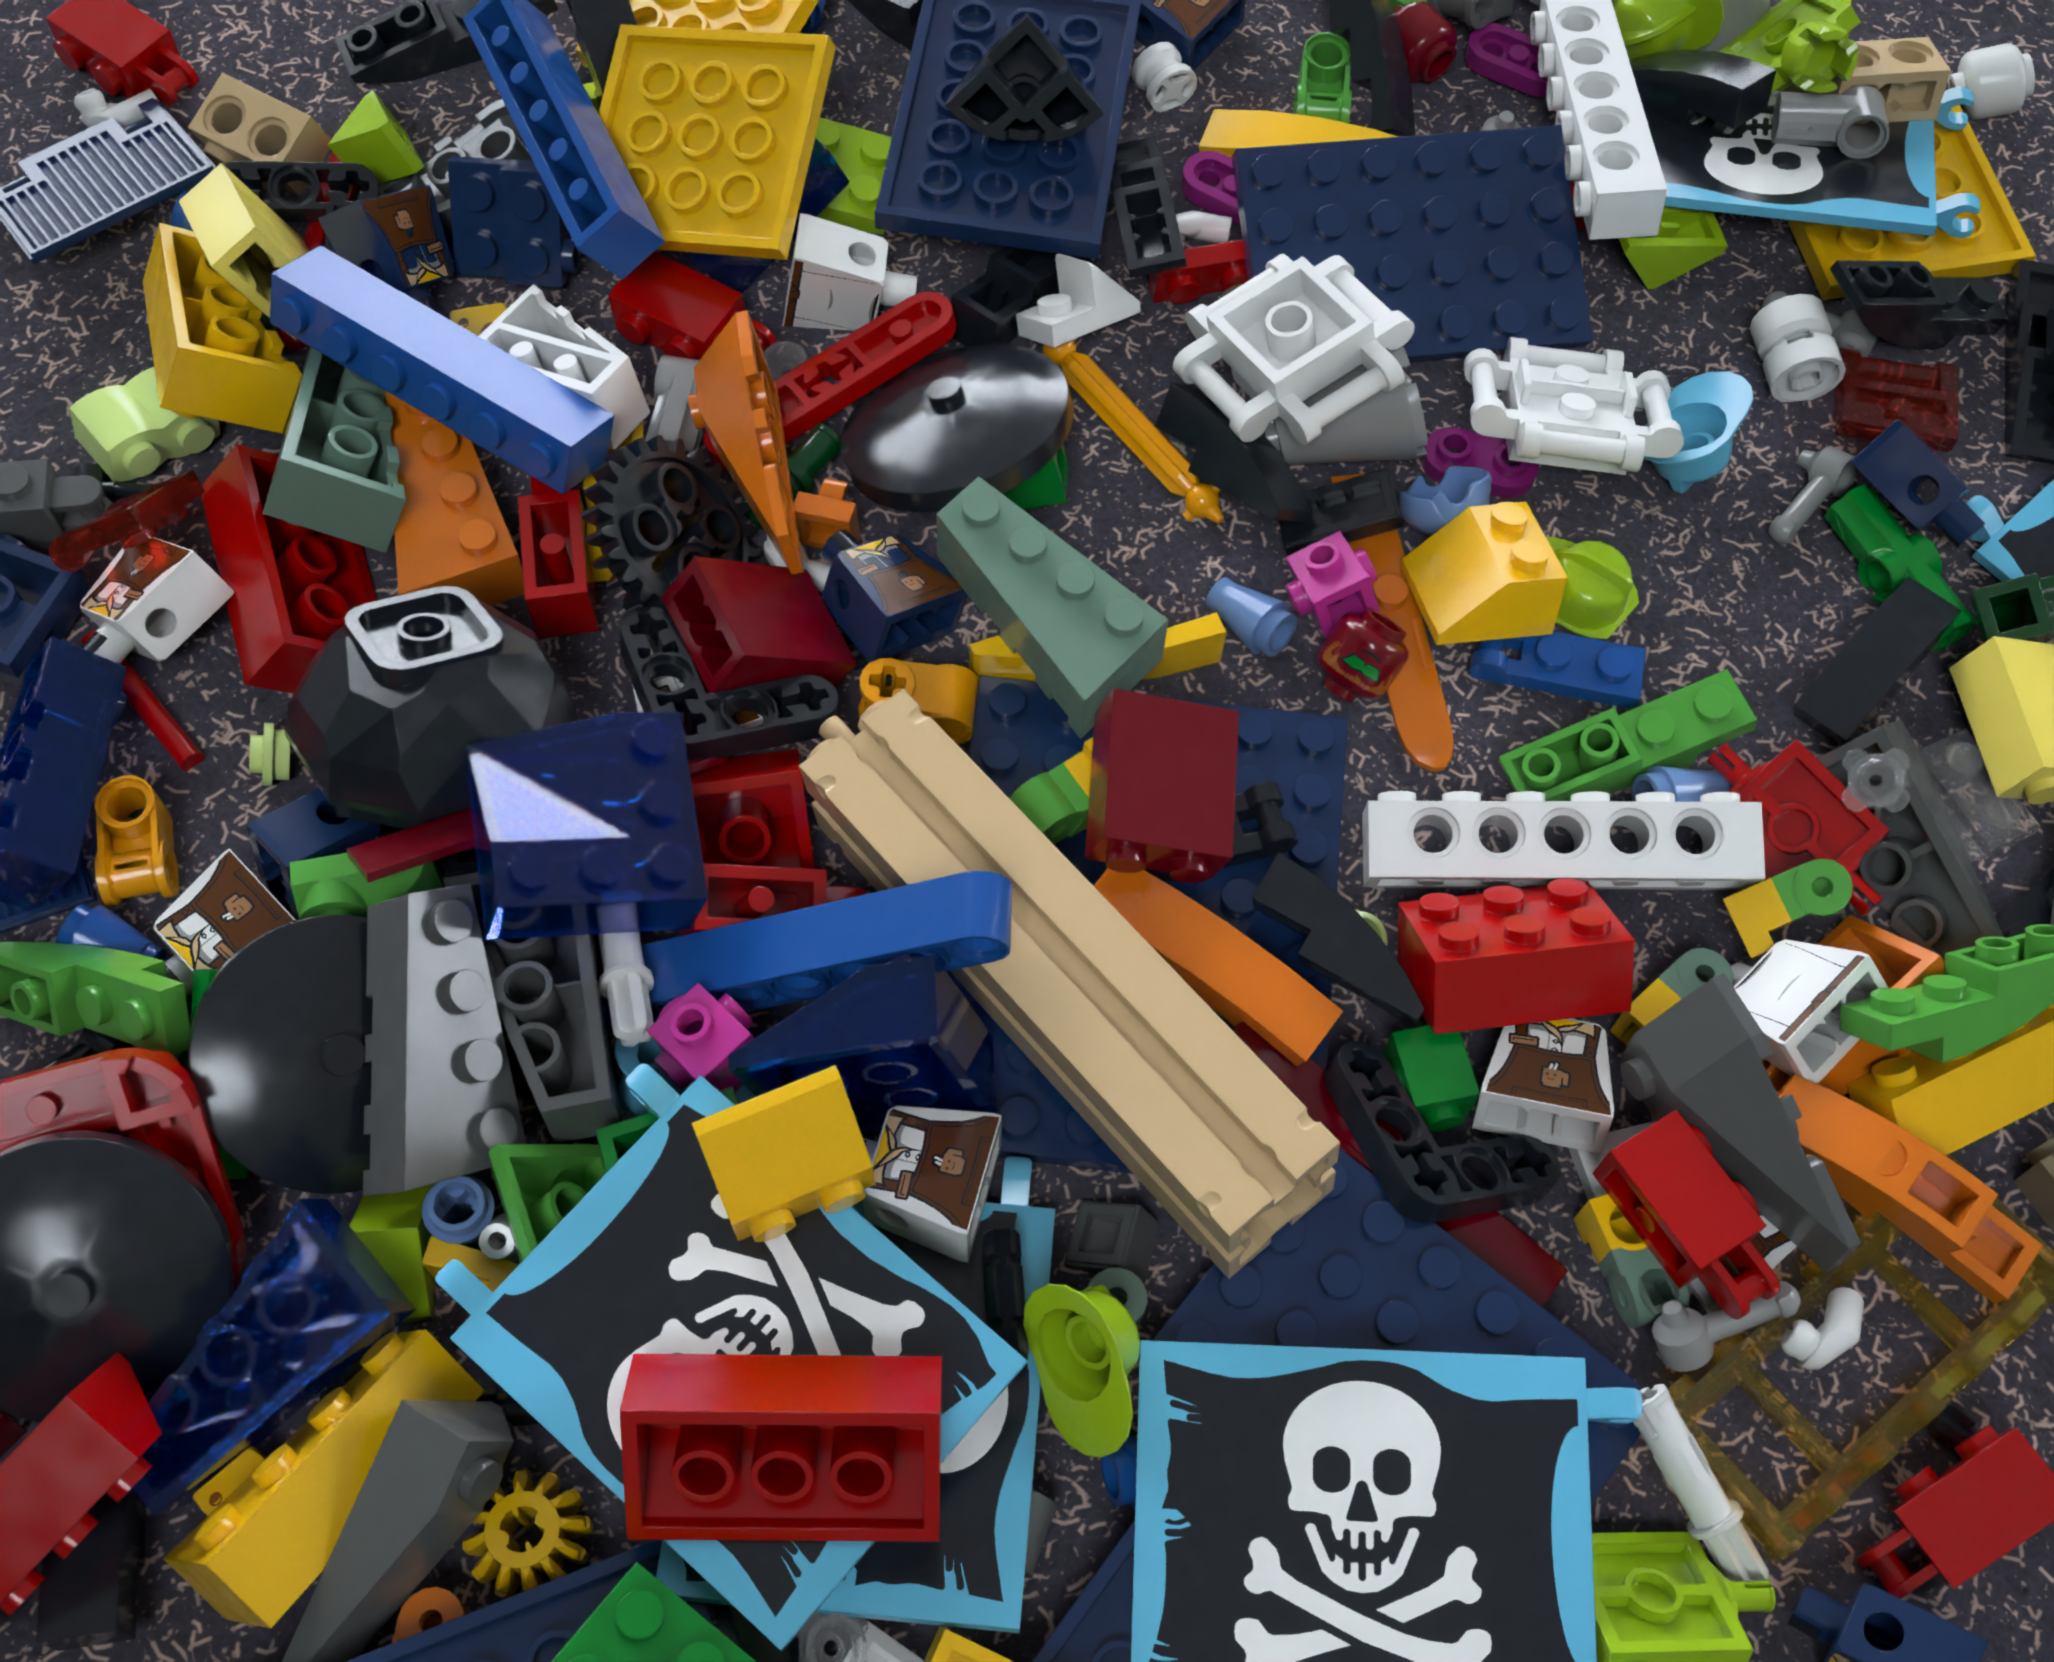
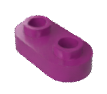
M1489 23L1484 28L1474 29L1471 32L1465 52V61L1471 70L1534 97H1546L1548 79L1547 77L1541 78L1538 71L1539 45H1532L1529 35L1496 23Z
M1202 151L1189 157L1184 164L1181 189L1184 196L1193 204L1216 215L1232 217V223L1241 226L1232 158L1215 151Z
M1445 427L1431 433L1428 436V445L1424 446L1428 453L1427 457L1421 458V465L1425 473L1438 483L1443 478L1445 470L1452 466L1477 467L1487 470L1491 473L1492 477L1490 495L1502 498H1516L1526 494L1532 488L1539 471V464L1509 460L1505 438L1483 436L1474 431L1455 427ZM1446 448L1456 449L1460 453H1451ZM1503 461H1511L1517 466H1509Z

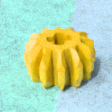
M516 1471L513 1478L514 1493L507 1495L499 1485L491 1497V1500L495 1503L491 1511L483 1509L472 1522L477 1527L484 1529V1531L470 1535L462 1541L463 1550L468 1555L482 1556L472 1570L474 1578L482 1584L497 1577L495 1594L501 1599L513 1596L521 1582L523 1591L543 1584L542 1577L548 1575L551 1581L567 1575L559 1567L564 1559L575 1564H585L588 1560L589 1553L579 1544L571 1542L570 1539L581 1538L593 1531V1523L588 1516L574 1515L583 1503V1498L574 1488L559 1494L561 1481L554 1473L547 1472L534 1489L532 1479L527 1471ZM535 1519V1524L543 1532V1537L535 1547L530 1542H526V1551L521 1552V1547L512 1538L513 1533L521 1524L526 1529H529V1520Z

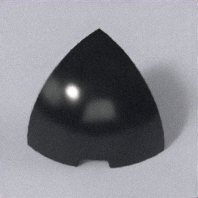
M1027 11L972 67L945 103V107L967 126L984 135L1002 141L1007 139L1022 141L1038 140L1041 143L1056 141L1082 131L1105 114L1099 101L1079 74Z

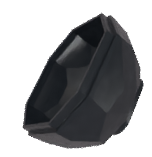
M454 586L432 587L356 606L347 612L344 618L345 625L334 632L311 659L288 704L284 727L286 738L337 816L401 829H408L554 781L573 753L574 745L580 737L575 704L533 630L481 600L476 599L469 591Z

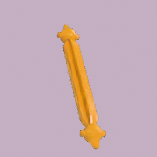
M1077 338L1056 347L1043 344V355L1062 368L1067 383L1171 494L1185 498L1186 510L1182 515L1189 522L1194 517L1200 519L1207 518L1217 524L1224 520L1219 507L1220 497L1218 493L1221 490L1211 484L1200 483L1199 477L1188 472L1191 463L1158 428L1154 427L1155 425L1089 355L1076 352L1075 341Z

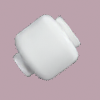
M2012 43L1969 51L1961 58L1957 73L1949 75L1948 90L1956 87H1965L1973 92L1974 104L1969 107L1962 105L1965 113L1973 120L2012 114L2023 106L2026 97L2033 95L2035 73L2032 58L2028 53L2022 54L2019 48Z

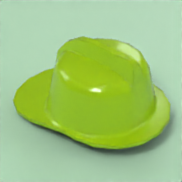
M1613 0L1614 11L1629 61L1633 58L1656 52L1686 49L1697 50L1710 44L1717 36L1724 19L1722 0Z
M1546 537L1568 577L1556 624L1583 637L1608 639L1639 604L1638 591L1632 580L1631 568L1624 555L1613 546L1601 541L1573 543L1557 537Z
M1047 1284L1032 1292L1025 1305L1023 1323L1028 1344L1035 1359L1045 1403L1054 1426L1069 1445L1083 1455L1102 1458L1118 1451L1130 1433L1133 1409L1127 1376L1137 1363L1140 1355L1141 1339L1138 1328L1128 1309L1115 1297L1111 1296L1105 1285H1095L1077 1291L1067 1285Z

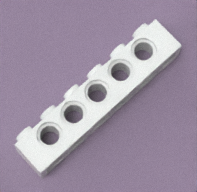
M1541 0L1540 10L1531 13L1530 40L1532 45H1539V76L1541 78L1547 77L1548 79L1546 91L1548 110L1556 111L1555 125L1562 126L1563 140L1566 148L1564 156L1566 180H1574L1575 183L1573 195L1576 217H1584L1589 240L1658 236L1667 186L1612 1Z
M1387 791L1378 794V801H1368L1362 813L1364 887L1488 889L1493 886H1512L1523 889L1548 886L1553 880L1569 878L1582 882L1588 881L1594 889L1744 890L1765 880L1762 802H1740V794L1735 792L1703 794L1700 796V802H1675V794L1670 792L1637 794L1635 801H1610L1609 793L1589 791L1572 794L1571 801H1545V794L1542 792L1521 791L1507 794L1506 801H1481V794L1478 792L1454 791L1442 794V801H1416V793ZM1422 825H1431L1438 828L1445 837L1446 848L1437 853L1424 851L1415 842L1414 829ZM1493 825L1504 830L1510 841L1509 851L1494 853L1487 850L1479 839V828ZM1553 825L1565 828L1573 838V852L1559 853L1552 850L1544 837L1545 828ZM1624 826L1630 829L1638 840L1637 853L1627 854L1619 851L1611 842V827ZM1678 826H1687L1697 831L1703 842L1701 854H1692L1680 847L1676 840V829Z

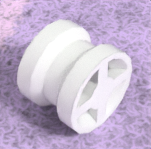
M1159 42L1149 46L1136 58L1131 68L1133 81L1139 89L1147 91L1146 98L1154 110L1160 113L1185 104L1197 87L1198 79L1190 66L1182 63L1180 52L1170 42Z

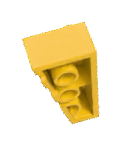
M159 223L143 278V289L160 408L172 410L176 414L187 418L206 417L283 434L302 373L295 362L284 361L281 353L284 344L276 331L265 330L260 321L262 311L210 266L194 232Z
M426 1329L400 1332L398 1335L393 1331L378 1340L362 1357L360 1364L363 1368L345 1386L338 1387L327 1394L309 1413L307 1422L282 1446L273 1451L235 1491L163 1558L225 1619L272 1628L322 1573L401 1400L476 1401L485 1390Z

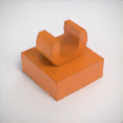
M825 478L819 495L798 491L794 502V509L801 544L823 549L826 541L840 530H847L860 541L861 534L856 503L845 499L849 488L848 482Z

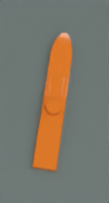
M1367 473L1331 477L1330 480L1331 484ZM1398 529L1348 542L1353 552L1363 548L1374 567L1377 581L1371 584L1380 613L1395 622L1407 634L1403 642L1409 651L1408 660L1386 690L1395 728L1403 749L1417 766L1430 772L1443 771L1452 758L1454 742L1452 727L1421 612L1400 569L1401 561L1405 554Z

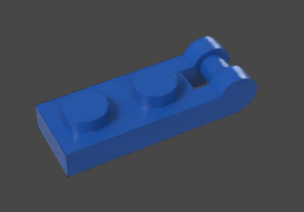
M1553 631L1551 635L1477 641L1479 649L1474 651L1471 656L1469 674L1472 678L1634 709L1641 698L1646 649ZM1503 648L1518 650V660L1508 658L1503 653Z

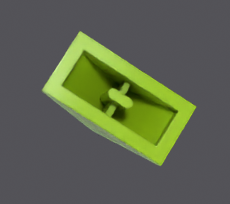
M373 90L363 97L327 144L341 162L362 164L369 168L376 176L378 184L414 174L425 167L406 131Z
M1668 206L1663 208L1658 236L1618 238L1626 257L1647 289H1655L1718 257L1728 247L1713 211Z
M436 1183L404 1192L362 1197L346 1231L355 1295L360 1304L358 1314L361 1324L433 1320L435 1281L422 1265L430 1237L433 1235L427 1230L423 1222L422 1205L427 1193Z

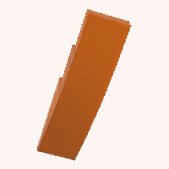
M1107 868L1093 885L1211 1008L1234 1027L1241 1021L1245 1022L1295 1066H1299L1309 1059L1343 1013L1342 1009L1305 979L1238 929L1147 871L1122 873Z

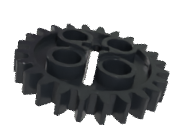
M657 435L647 442L642 437L606 456L604 458L606 463L591 473L597 483L585 489L584 495L595 505L582 512L581 518L595 525L596 532L585 537L584 542L591 546L600 547L602 555L592 565L597 569L609 568L612 576L605 587L608 591L619 587L626 591L623 601V608L625 610L640 604L642 606L661 608L668 612L661 597L694 556L749 562L761 556V551L748 544L747 539L749 536L757 533L758 528L744 523L742 515L750 509L748 503H735L732 498L738 487L737 483L734 481L723 485L719 480L722 471V465L719 462L709 468L703 466V449L698 448L686 455L683 439L678 438L666 445L662 435Z

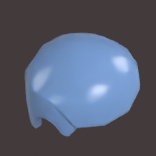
M1452 466L1445 470L1440 483L1435 486H1428L1423 476L1418 475L1408 491H1401L1399 493L1400 512L1405 522L1415 531L1431 537L1469 506L1489 505L1491 473L1477 467Z

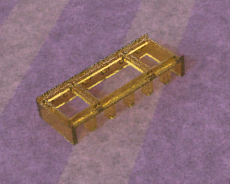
M1951 1154L1948 1156L1949 1159H1951L1952 1161H1954L1955 1163H1957L1958 1165H1960L1961 1167H1963L1964 1169H1966V1168H1965L1957 1159H1955ZM1998 1198L1995 1199L1992 1206L2043 1246L2020 1280L2019 1288L1972 1332L1887 1250L1904 1232L1879 1212L1868 1217L1861 1215L1853 1223L1861 1244L1839 1267L1825 1272L1818 1264L1811 1260L1799 1272L1808 1283L1798 1291L1801 1303L1795 1315L1788 1319H1783L1780 1316L1765 1322L1746 1339L1739 1333L1723 1339L1714 1347L1713 1356L1708 1361L1714 1367L1697 1383L1686 1373L1668 1389L1675 1407L1690 1433L1696 1439L1729 1500L1737 1501L1742 1507L1744 1513L1740 1520L1741 1523L1763 1546L1770 1562L1774 1566L1807 1541L1805 1538L1816 1527L1838 1511L1851 1498L1850 1495L1895 1457L1899 1452L1898 1449L1915 1433L1938 1416L1947 1407L1946 1404L1959 1391L1982 1374L1994 1362L1993 1359L2026 1332L2039 1319L2038 1316L2054 1302V1251ZM1869 1266L1952 1351L1844 1453L1840 1454L1756 1367L1781 1345V1337L1787 1328L1793 1331L1794 1321L1800 1319L1808 1321L1826 1305L1827 1297L1832 1290L1845 1287ZM1736 1385L1743 1389L1783 1434L1821 1472L1781 1512L1774 1507L1696 1424L1703 1415Z

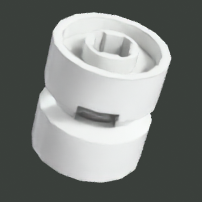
M1809 294L1785 296L1766 305L1752 319L1750 331L1759 357L1764 361L1762 367L1774 399L1780 402L1813 400L1834 389L1844 378L1846 368L1836 340L1831 336L1832 329L1821 299Z

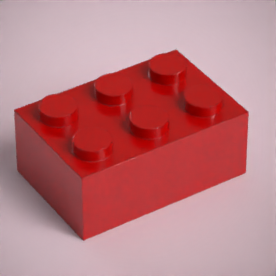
M1563 878L1551 881L1548 886L1523 889L1512 886H1493L1486 889L1484 893L1453 896L1447 893H1430L1422 896L1420 900L1398 903L1397 962L1406 973L1424 1007L1422 1015L1433 1034L1631 1011L1635 939L1588 881L1582 882L1576 879Z

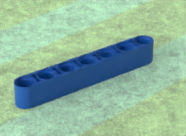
M990 871L962 872L643 944L641 947L644 965L651 970L654 977L653 989L649 992L653 1022L657 1021L660 1012L671 1000L685 995L697 983L717 1001L727 993L745 1012L1004 959L1010 954L1012 882L1009 878ZM606 999L609 1027H612L609 1002Z

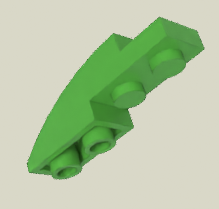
M1728 669L1623 714L1618 715L1613 707L1498 756V762L1514 792L1536 791L1545 794V801H1571V795L1579 792L1598 791L1611 794L1632 787L1635 778L1640 774L1647 773L1652 766L1688 768L1695 765L1697 754L1754 731L1757 718Z
M2030 925L2025 928L2024 934L2008 938L1995 936L1979 938L1975 941V946L1945 953L1944 975L1927 976L1923 979V984L1904 989H1876L1871 992V997L1841 1004L1840 1031L1889 1051L1906 1048L1941 1063L1968 1055L1986 1047L2027 1024L2054 1003V925Z
M0 942L1 1016L57 1036H63L79 1029L87 1028L152 1051L161 1050L175 1055L188 1049L190 1025L184 983L167 978L164 960L111 948L78 944Z

